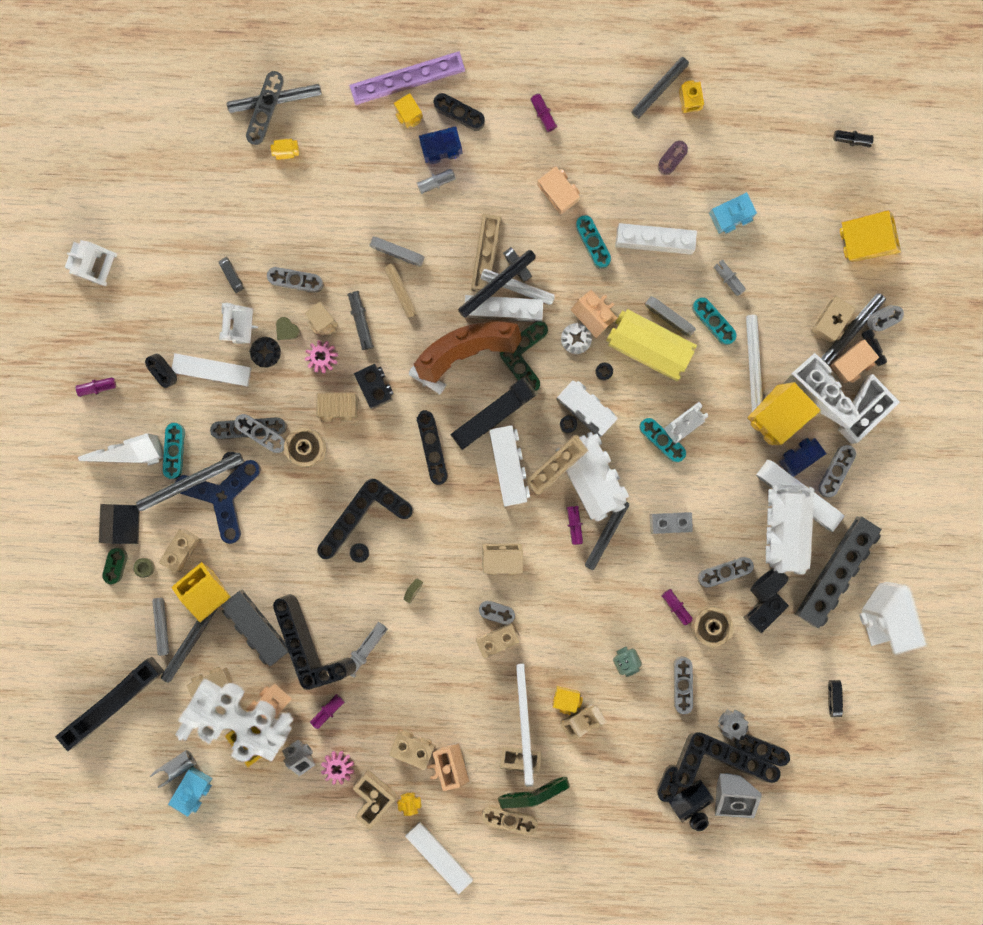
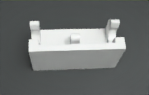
M700 402L664 428L675 444L703 424L708 417L707 413H701L702 404Z

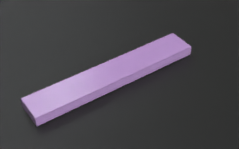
M458 51L349 86L355 105L465 72V68Z

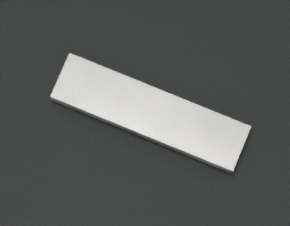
M174 353L172 369L176 374L246 387L249 385L252 369L251 367Z
M421 822L405 835L458 894L473 881V878Z

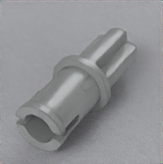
M449 169L437 175L432 174V177L417 182L421 194L434 188L439 189V186L456 178L453 170Z
M721 260L719 264L723 269L718 264L713 268L723 278V283H727L737 296L741 295L746 288L736 277V272L733 273L724 260Z

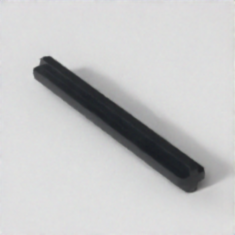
M532 250L526 251L459 307L458 312L465 318L534 261L536 259L535 253Z

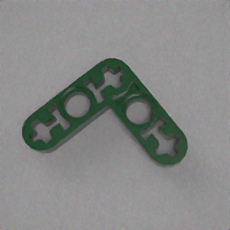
M542 321L533 323L520 333L521 337L525 336L529 339V345L526 347L518 345L512 356L514 359L518 356L519 360L514 361L511 366L509 362H512L510 357H504L505 352H500L502 361L517 381L526 376L528 372L531 373L528 378L531 381H536V392L540 387V380L521 355L546 337L548 327ZM536 326H543V334L537 333L534 336L536 340L533 341L527 332L530 331L532 334L536 331ZM518 363L525 366L526 370L522 374H517L514 370L515 365Z
M568 777L556 778L534 791L504 794L498 797L500 808H522L540 805L570 788Z

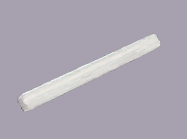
M748 315L746 317L753 412L763 401L758 319L757 315Z

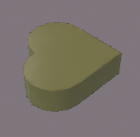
M281 317L277 320V340H291L299 336L300 330L298 326L292 324L287 317Z
M415 579L408 587L404 600L409 604L422 587L423 582L421 580Z

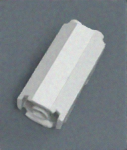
M590 432L586 434L588 438L585 435L579 437L589 451L566 472L590 519H595L598 522L608 517L607 512L612 510L616 513L624 509V503L627 502L626 498L629 495L624 486L620 487L617 481L620 479L617 471L610 469L608 465L611 462L610 457L606 451L603 452L599 445L602 442L598 434L593 435Z
M781 484L780 489H777L776 485L768 491V506H772V508H768L767 525H771V527H767L766 539L767 544H770V546H766V563H769L770 567L774 568V572L785 573L786 571H794L796 574H805L806 569H810L814 488L809 487V490H805V485Z

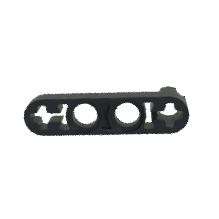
M423 410L420 411L416 418L430 479L434 484L442 485L447 481L448 474L435 418L431 412ZM425 414L431 417V420L428 422L429 424L426 425L424 422H421ZM434 426V430L422 431V428L426 429ZM428 433H433L436 437L433 444L425 442V436ZM432 452H437L440 455V460L437 463H432L429 460V455ZM442 464L443 468H439L441 474L444 473V477L441 478V482H438L437 479L433 478L436 475V469L431 470V466Z

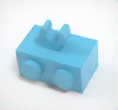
M747 192L711 209L709 212L719 234L725 232V234L730 233L736 229V225L741 223L743 226L749 224L757 214Z
M191 767L168 805L186 816H189L192 812L196 813L202 804L199 801L202 795L206 796L212 787L210 782L213 778L195 767Z

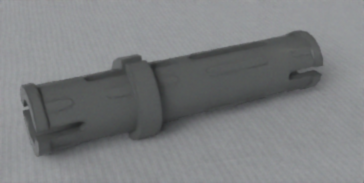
M354 291L352 294L350 292L347 294L352 309L350 313L355 320L361 349L368 350L369 348H374L364 313L366 309L362 306L360 292Z

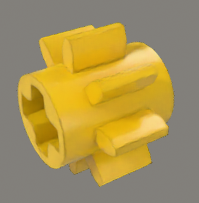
M414 792L402 794L401 800L397 802L398 812L403 811L404 816L418 814V809L422 806L421 798L416 797Z

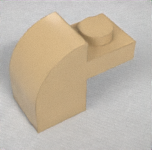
M590 704L571 714L560 725L569 740L580 738L590 729L601 727L606 723V720L597 705L592 706Z

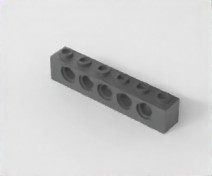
M857 516L795 615L816 628L823 627L828 621L829 617L827 615L838 605L839 596L847 591L849 587L848 582L851 577H855L859 572L860 567L858 566L862 560L865 561L870 554L869 549L872 544H876L880 539L881 535L879 533L882 529L864 517ZM860 535L864 538L862 545L857 543V538ZM850 551L854 555L851 562L846 558L847 553ZM839 568L843 570L841 578L836 576V571ZM831 584L833 591L827 595L825 591L826 586ZM818 601H821L823 604L820 611L815 609V604Z

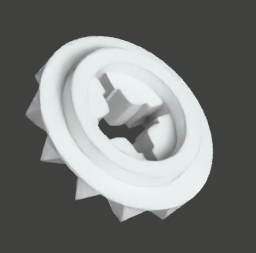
M579 323L568 325L561 335L563 347L572 354L585 352L592 342L591 332L585 325ZM582 332L580 334V339L582 340V342L577 341L576 343L571 345L573 343V337L571 336L573 334L577 335L578 333Z

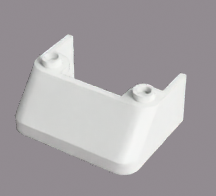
M892 582L880 583L862 608V613L859 614L862 624L866 627L871 646L890 641L893 654L927 646L909 587Z

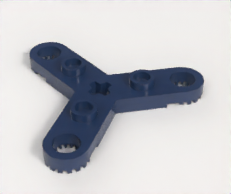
M247 460L220 485L204 481L180 493L214 505L220 536L225 543L232 544L240 539L241 531L234 499L259 476L261 471L260 465L254 460ZM249 464H253L256 468L253 475H248L245 472L246 466ZM188 475L178 477L175 483L188 477ZM225 491L224 495L227 496V499H223L221 502L217 494ZM230 528L236 532V536L232 540L228 539L225 535L226 530Z

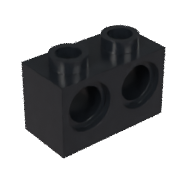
M372 364L354 373L371 410L393 400L391 396L394 393L389 384L385 385L383 378L386 376L381 366L377 367L376 364ZM375 373V381L367 382V374ZM377 390L384 391V397L381 400H376L374 397Z
M776 593L766 601H759L743 618L757 632L763 633L789 605Z

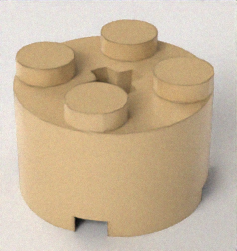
M306 427L297 428L285 440L284 452L293 464L300 467H313L324 459L326 442L322 435L313 429ZM304 443L309 445L307 452L301 450V447H304Z
M704 606L699 608L692 617V633L704 645L719 647L731 639L734 632V624L729 614L723 609L716 606ZM713 622V624H715L716 627L712 629L708 628L709 624H712Z

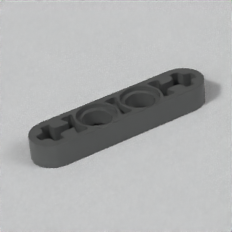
M277 71L268 73L246 132V138L251 144L259 145L263 142L284 85V77ZM275 75H278L280 83H276L274 86L277 93L266 90L267 86L271 88L272 81H270V78L275 77ZM267 93L272 94L274 97V101L270 105H266L263 101V97ZM259 112L266 113L267 120L265 123L257 121L256 117ZM254 123L264 127V130L259 129L258 135L260 139H256L255 142L252 141L253 137L250 136L251 132L255 133L257 127H253Z
M281 418L255 419L268 427L266 421H269L268 425H276V421H278L279 424L283 425L282 428H279L278 432L274 428L269 429L279 435H282L287 430V424ZM248 419L240 420L243 426L251 430L253 429V426L247 423ZM235 420L218 421L210 427L211 435L217 439L248 437L243 433L238 435L234 432ZM228 424H230V436H228L229 432L227 431L221 432V436L215 432L219 425L221 428H229ZM263 429L261 433H255L256 437L266 436V431Z

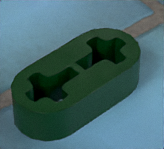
M114 548L109 551L102 573L105 583L115 584L121 581L128 556L124 549ZM119 551V555L122 556V559L117 560V563L115 564L116 558L113 557V555L118 553ZM115 567L114 574L117 575V577L111 580V577L108 576V573L113 572V569Z

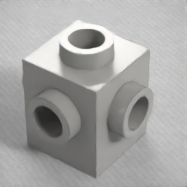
M727 709L721 715L718 727L723 730L722 734L730 739H733V737L740 739L741 736L747 733L749 722L744 719L745 715L737 710L732 712ZM734 723H737L735 728L732 729V725Z
M297 740L283 750L285 765L298 776H301L315 766L311 756L313 751L308 744L304 745L300 740Z

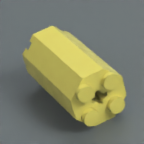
M628 309L626 312L622 310L615 322L618 325L617 328H613L606 339L609 342L608 346L678 381L681 377V371L684 372L695 352L693 350L697 345Z

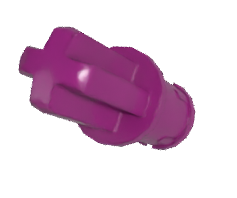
M541 94L533 95L531 102L537 112V118L541 119L546 132L553 131L558 126L550 113L551 109L547 108Z
M112 377L98 381L94 379L92 382L76 385L75 389L78 397L94 393L98 395L102 391L115 389L116 382Z
M579 506L566 507L569 525L567 526L570 527L572 545L583 544L581 529L583 523L580 522Z
M672 589L667 590L661 595L671 608L670 611L675 613L684 626L692 622L693 618L683 606L684 603L679 601Z
M335 694L310 721L311 725L315 729H319L330 717H333V714L345 703L338 694Z

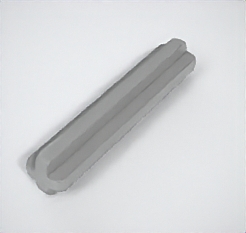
M154 598L152 603L157 654L163 656L169 654L165 605L163 598Z

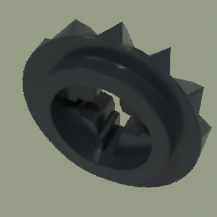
M266 336L257 338L252 343L249 351L251 360L263 368L275 365L281 356L279 344L274 339ZM266 344L267 350L273 353L266 354L264 360L263 354L258 351L263 350Z

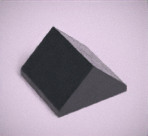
M100 504L99 543L138 544L140 511L137 506Z
M700 779L668 800V802L683 823L713 803L714 798Z

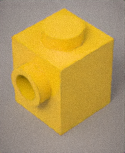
M694 80L684 82L679 89L682 113L702 110L704 99L701 82H695Z
M410 93L394 102V107L397 111L395 116L400 124H405L406 128L417 126L421 119H423L422 111Z
M556 686L552 706L553 708L560 709V713L571 715V712L576 713L577 708H581L583 697H580V692L577 690Z

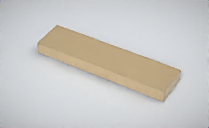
M484 213L482 215L470 289L472 291H480L489 283L481 279V274L484 269L490 271L494 269L502 216Z
M577 435L573 436L526 480L537 496L542 494L589 450Z

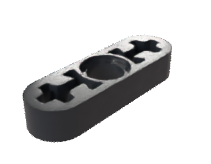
M439 93L435 96L433 103L437 112L474 131H479L484 127L485 117L478 110L445 93ZM445 99L446 104L451 107L450 112H448L449 107L445 105L439 107L438 101ZM458 107L465 110L464 115L461 117L454 115V110ZM468 112H470V117L473 119L479 117V121L481 123H476V125H473V120L470 118H468L467 121H465V119L468 116Z
M749 734L741 736L740 739H734L737 749L777 766H785L790 761V754L787 750ZM746 738V741L753 744V747L751 748L748 745L741 747L742 745L739 741ZM761 744L767 746V752L763 755L757 753V747ZM772 751L776 754L783 752L782 754L785 758L778 761V758L771 755Z

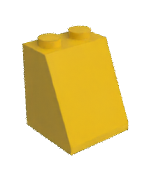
M889 210L841 222L842 228H839L842 240L845 239L846 243L843 251L845 258H849V261L855 262L901 253L895 218Z
M795 382L777 385L747 419L756 431H760L764 435L763 438L768 444L782 445L821 410Z

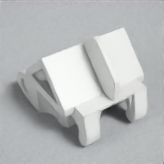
M80 240V243H73L70 253L67 252L69 257L65 268L70 270V274L106 286L107 282L105 281L113 259L117 257V253L91 242ZM102 254H106L99 277L96 279L94 278L95 272L92 271L97 257L100 258Z
M222 303L221 313L223 314V322L219 340L232 341L235 344L250 343L251 329L258 328V326L252 325L253 308ZM231 319L234 320L232 330H230Z

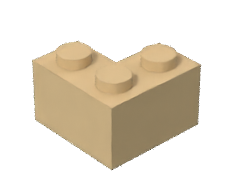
M368 769L353 787V790L366 800L358 810L355 818L371 830L397 797V794Z

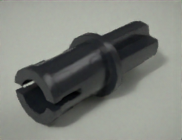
M836 130L833 140L850 143V146L860 145L870 148L873 144L874 136L857 133L855 130L853 132Z

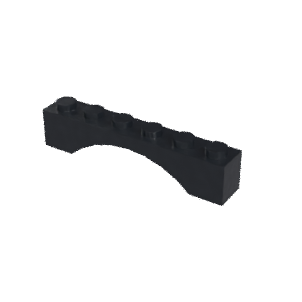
M153 657L146 659L107 695L57 734L55 738L67 752L72 750L158 678L164 670Z

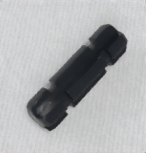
M869 329L862 333V337L879 356L875 363L877 366H881L887 363L885 355H882L883 351L877 338H874L873 330Z

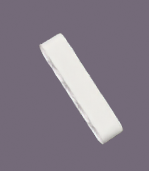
M767 460L756 474L760 480L772 489L776 485L777 489H780L781 484L804 485L771 460ZM814 493L813 519L833 532L845 516Z

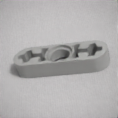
M374 236L369 245L377 251L419 267L422 266L425 258L419 253Z
M273 267L267 272V279L274 286L317 293L323 288V280L316 274ZM278 272L280 276L286 277V284H284V279L277 278L274 281V278L271 276ZM293 275L300 276L301 280L298 285L290 283V278ZM304 276H306V280L310 282H313V280L316 279L319 285H315V287L312 288L311 284L305 283V287H302L305 282Z
M650 296L645 303L649 310L683 335L691 337L696 330L692 324L658 299Z
M241 414L236 417L235 427L237 430L274 453L284 451L285 439L249 415ZM247 418V423L251 426H254L253 429L251 430L245 426L241 428L242 424L240 423V420H245ZM259 428H263L266 431V436L263 439H258L255 435L256 430ZM269 437L275 441H278L280 439V444L282 446L281 448L274 449L273 443L268 441L267 444H265V442L269 439Z
M844 445L837 449L818 487L822 496L833 497L837 494L856 457V451L852 446ZM848 449L850 457H846L843 463L837 462V459L840 461L844 457L842 451ZM836 465L842 468V474L839 477L834 476L832 473V469ZM828 477H830L833 480H838L837 483L832 482L830 487L831 489H833L832 492L826 493V488H824V485H829L831 482V480L828 479Z
M740 557L702 570L698 574V582L704 587H712L750 574L754 565L751 559ZM741 561H744V563L749 564V566L746 567V571H744V569H738L736 570L738 574L735 575V569L732 566L733 563L735 567L741 566ZM725 566L731 570V574L727 578H723L720 574L721 569ZM713 570H716V575L720 579L717 581L716 577L711 578L709 584L706 581H702L705 573L709 576L714 575Z
M680 656L674 661V707L680 714H688L693 709V665L684 656ZM683 660L688 664V667L684 668V673L686 675L689 674V677H678V674L682 675V669L678 667V664H681ZM681 680H687L689 683L688 688L684 691L678 688V683ZM678 693L682 695L689 694V696H685V702L689 704L685 706V710L678 706L682 703V696H678Z

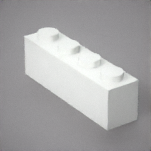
M619 223L615 247L692 254L696 247L697 231Z
M465 295V302L473 297V295ZM490 297L465 318L525 322L542 321L543 300Z
M512 425L490 429L489 432L504 506L525 503L527 498H530L528 486L524 487L523 479H526L525 468L520 467L519 460L523 458L521 448L516 446V441L519 440L517 429H513Z

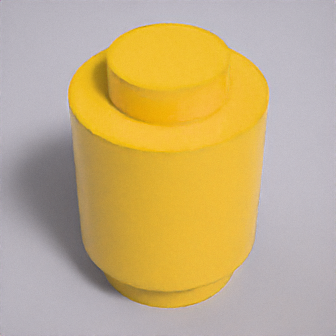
M292 138L274 140V144L270 145L271 155L276 156V160L291 159L299 156L298 141L292 140Z

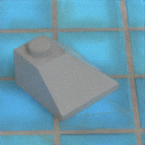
M731 773L720 774L716 787L715 816L755 818L762 797L761 793L740 775H733Z

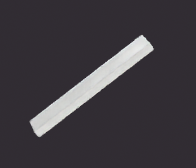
M517 664L525 786L530 787L533 786L525 668L524 664Z

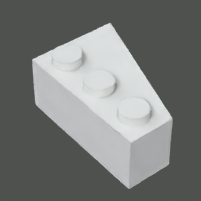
M873 374L865 377L852 402L861 418L849 430L840 425L838 431L851 444L858 443L900 402Z
M573 380L556 399L594 434L597 433L600 438L618 418L608 407L605 408L595 395H590L586 392V387L581 382Z

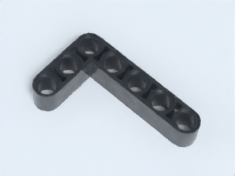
M523 377L513 384L508 392L450 435L460 449L463 450L538 393L528 379Z
M377 479L367 480L317 548L319 557L322 559L333 558L375 501L401 519H408L413 515L414 508L412 504ZM371 482L378 484V490L375 493H371L368 489ZM388 493L394 496V501L390 505L384 501V497ZM362 497L367 501V505L363 509L357 506L358 499ZM402 505H407L410 508V513L407 516L400 514V507ZM349 513L355 516L353 524H348L345 520L346 515ZM337 529L343 531L344 535L341 540H337L334 537V532ZM325 545H329L332 548V553L329 556H326L322 551Z
M288 594L274 601L273 609L302 688L310 690L342 680L356 671V663L349 657L321 665L297 598L292 594Z
M694 732L689 734L673 772L672 780L678 787H690L694 782L704 755L767 783L777 782L780 779L781 773L777 766L709 735ZM696 736H699L701 739V744L698 747L693 742ZM714 744L719 747V752L716 755L711 750ZM732 752L737 755V760L734 763L729 758ZM689 754L694 757L692 765L686 762V757ZM750 760L755 764L752 771L748 769V762ZM769 768L773 773L770 779L766 777V771ZM681 773H685L687 776V781L684 784L679 781Z

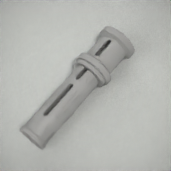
M378 622L357 651H352L350 658L356 663V671L350 676L356 677L358 669L362 664L366 663L367 656L388 630L382 623Z

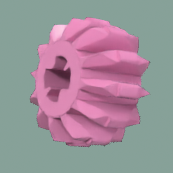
M318 340L317 347L311 343L310 346L313 350L305 351L310 355L305 357V361H311L308 367H314V372L316 373L319 372L320 367L323 374L326 373V367L332 371L333 367L330 364H337V361L332 359L338 356V353L333 352L335 347L333 345L329 347L328 341H325L322 346L321 341ZM319 353L326 354L324 361L317 360Z
M332 751L331 756H325L327 762L321 763V766L325 768L321 771V774H328L325 780L329 781L332 778L333 785L336 784L337 780L342 785L344 779L349 781L351 778L349 774L354 773V769L350 768L354 765V761L348 762L350 755L348 754L344 758L343 751H340L338 756L335 751ZM341 765V769L337 771L334 769L335 766Z

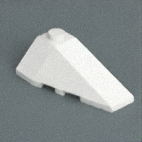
M814 353L791 373L784 384L795 382L821 410L819 413L849 430L861 416L850 398L845 397L839 381L836 382L833 378L831 368Z
M147 433L127 439L122 444L110 445L107 451L101 449L79 456L78 460L86 462L147 463L148 465L159 463V459H162L164 454L158 435Z

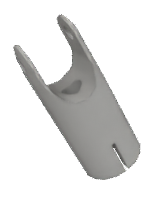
M185 750L155 770L150 777L159 771H165L168 774L169 779L159 785L158 788L196 765L195 758L190 751Z

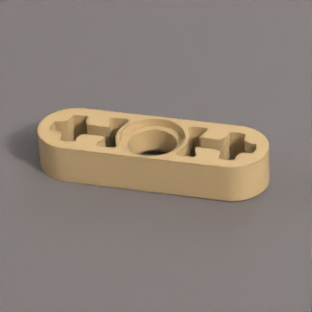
M487 806L482 812L483 822L489 826L525 835H532L538 829L537 820L532 815L495 806ZM490 811H493L495 816L500 817V813H503L501 817V823H498L499 818L493 817L492 820H488V816L486 814H489ZM508 815H512L516 819L515 823L511 826L504 822L505 817ZM519 817L522 818V823H528V820L532 821L534 827H530L527 830L526 825L520 824V828H518Z

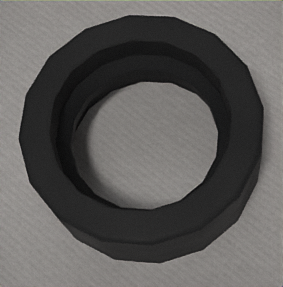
M772 568L752 585L750 591L759 601H766L788 582L789 577L785 573L774 572V568Z

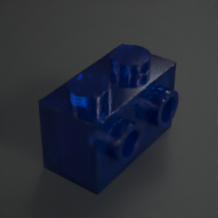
M456 126L419 136L425 163L436 164L441 159H455L460 154H463Z
M807 437L798 443V448L795 450L790 449L782 455L783 458L779 460V463L786 472L794 477L827 454L816 438L809 439Z

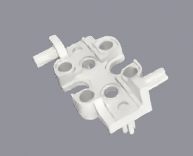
M204 678L188 707L178 720L182 724L176 736H178L179 740L183 739L186 741L193 728H198L199 737L210 744L213 739L216 740L222 730L232 729L237 734V740L232 747L234 752L231 757L239 761H248L253 755H260L272 762L292 729L289 725L293 718L290 717L289 713H282L279 720L275 719V708L266 701L261 700L253 711H244L239 705V701L245 692L242 690L243 688L233 683L225 684L221 688ZM222 706L225 708L226 713L219 714L216 711V707ZM257 726L260 728L261 733L254 734L251 731V727Z

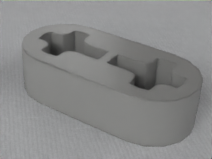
M889 305L872 313L868 317L867 325L872 330L883 331L899 323L903 319L904 311L899 306Z
M488 600L482 602L479 606L480 615L486 619L502 624H510L515 619L514 610L509 606ZM490 604L491 609L496 610V613L489 612L486 615L482 607ZM506 610H509V614L512 617L507 618L505 621L502 615H498V611L505 613Z

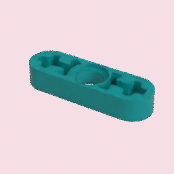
M583 215L576 222V230L594 265L597 268L604 269L610 264L611 255L592 218ZM583 220L585 223L589 222V232H591L592 230L594 231L593 233L588 234L586 237H584V235L587 234L586 229L584 227H580ZM591 237L597 238L599 241L598 246H589L588 239ZM601 247L603 249L600 250L601 256L607 257L605 260V264L597 261L599 259V255L597 252L593 254V252L599 250Z
M701 297L693 303L692 310L694 314L721 344L729 345L736 340L737 334L735 329L708 299ZM698 302L700 304L705 303L706 306L704 307V309L707 312H709L710 310L712 311V313H710L706 317V319L703 317L706 314L704 310L699 311L697 309L699 307V305L697 304ZM711 316L719 318L720 323L718 326L713 327L710 325L709 319ZM724 324L725 327L723 328V330L725 333H731V340H724V333L722 331H719V333H717L716 330H718Z
M646 418L641 421L639 425L640 432L673 462H680L685 459L686 450L679 442L671 447L675 450H681L680 458H674V452L671 449L668 452L665 450L671 445L673 440L661 425L652 418ZM651 422L653 424L651 428L654 431L659 429L660 432L652 438L651 435L653 433L650 430L647 432L644 430V423L648 424ZM659 435L667 436L668 443L665 446L658 444L657 438Z
M170 423L165 429L163 474L169 479L180 477L183 469L185 429L178 423ZM176 426V429H178L180 432L179 434H176L175 440H179V443H169L170 439L174 440V434H172L170 431L173 430ZM176 445L179 453L173 457L169 454V448ZM168 458L172 460L178 459V463L174 462V468H177V472H174L173 476H171V472H168V468H172V462H168Z

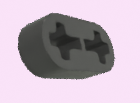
M512 247L503 252L510 265L519 258ZM527 267L517 274L523 282L532 277Z
M228 257L219 260V265L234 292L238 293L245 289Z

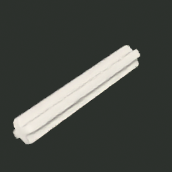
M484 269L481 279L491 282L499 274ZM511 279L503 286V288L527 297L543 300V303L549 305L554 301V294Z

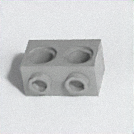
M692 512L650 514V533L693 532Z

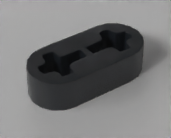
M153 354L146 358L145 365L162 387L168 388L176 384L177 376L160 354Z
M829 680L830 717H842L843 693L840 680Z
M669 765L665 769L658 785L657 795L663 802H668V800L675 797L679 788L673 783V780L669 782L671 779L669 772H673L676 765ZM681 773L679 776L680 783L683 778V773ZM670 785L669 792L671 794L663 797L661 791L666 790L667 786Z

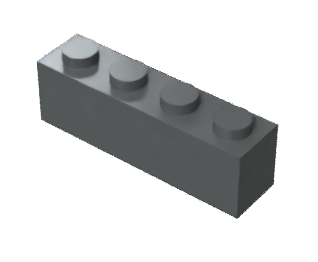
M244 590L238 591L221 605L225 617L233 620L236 624L234 625L235 629L239 634L245 635L248 639L246 642L251 649L258 651L260 654L259 659L263 664L272 666L288 653L285 641Z

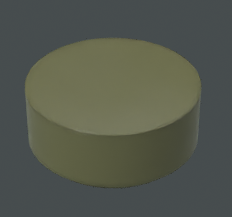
M148 558L138 559L134 564L135 574L142 578L152 575L155 569L153 561Z

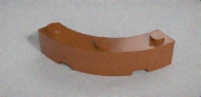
M500 321L482 322L458 328L432 343L414 363L419 379L437 383L440 377L451 367L450 364L458 359L463 360L476 355L482 350L490 349L491 352L514 354L522 340L518 324Z

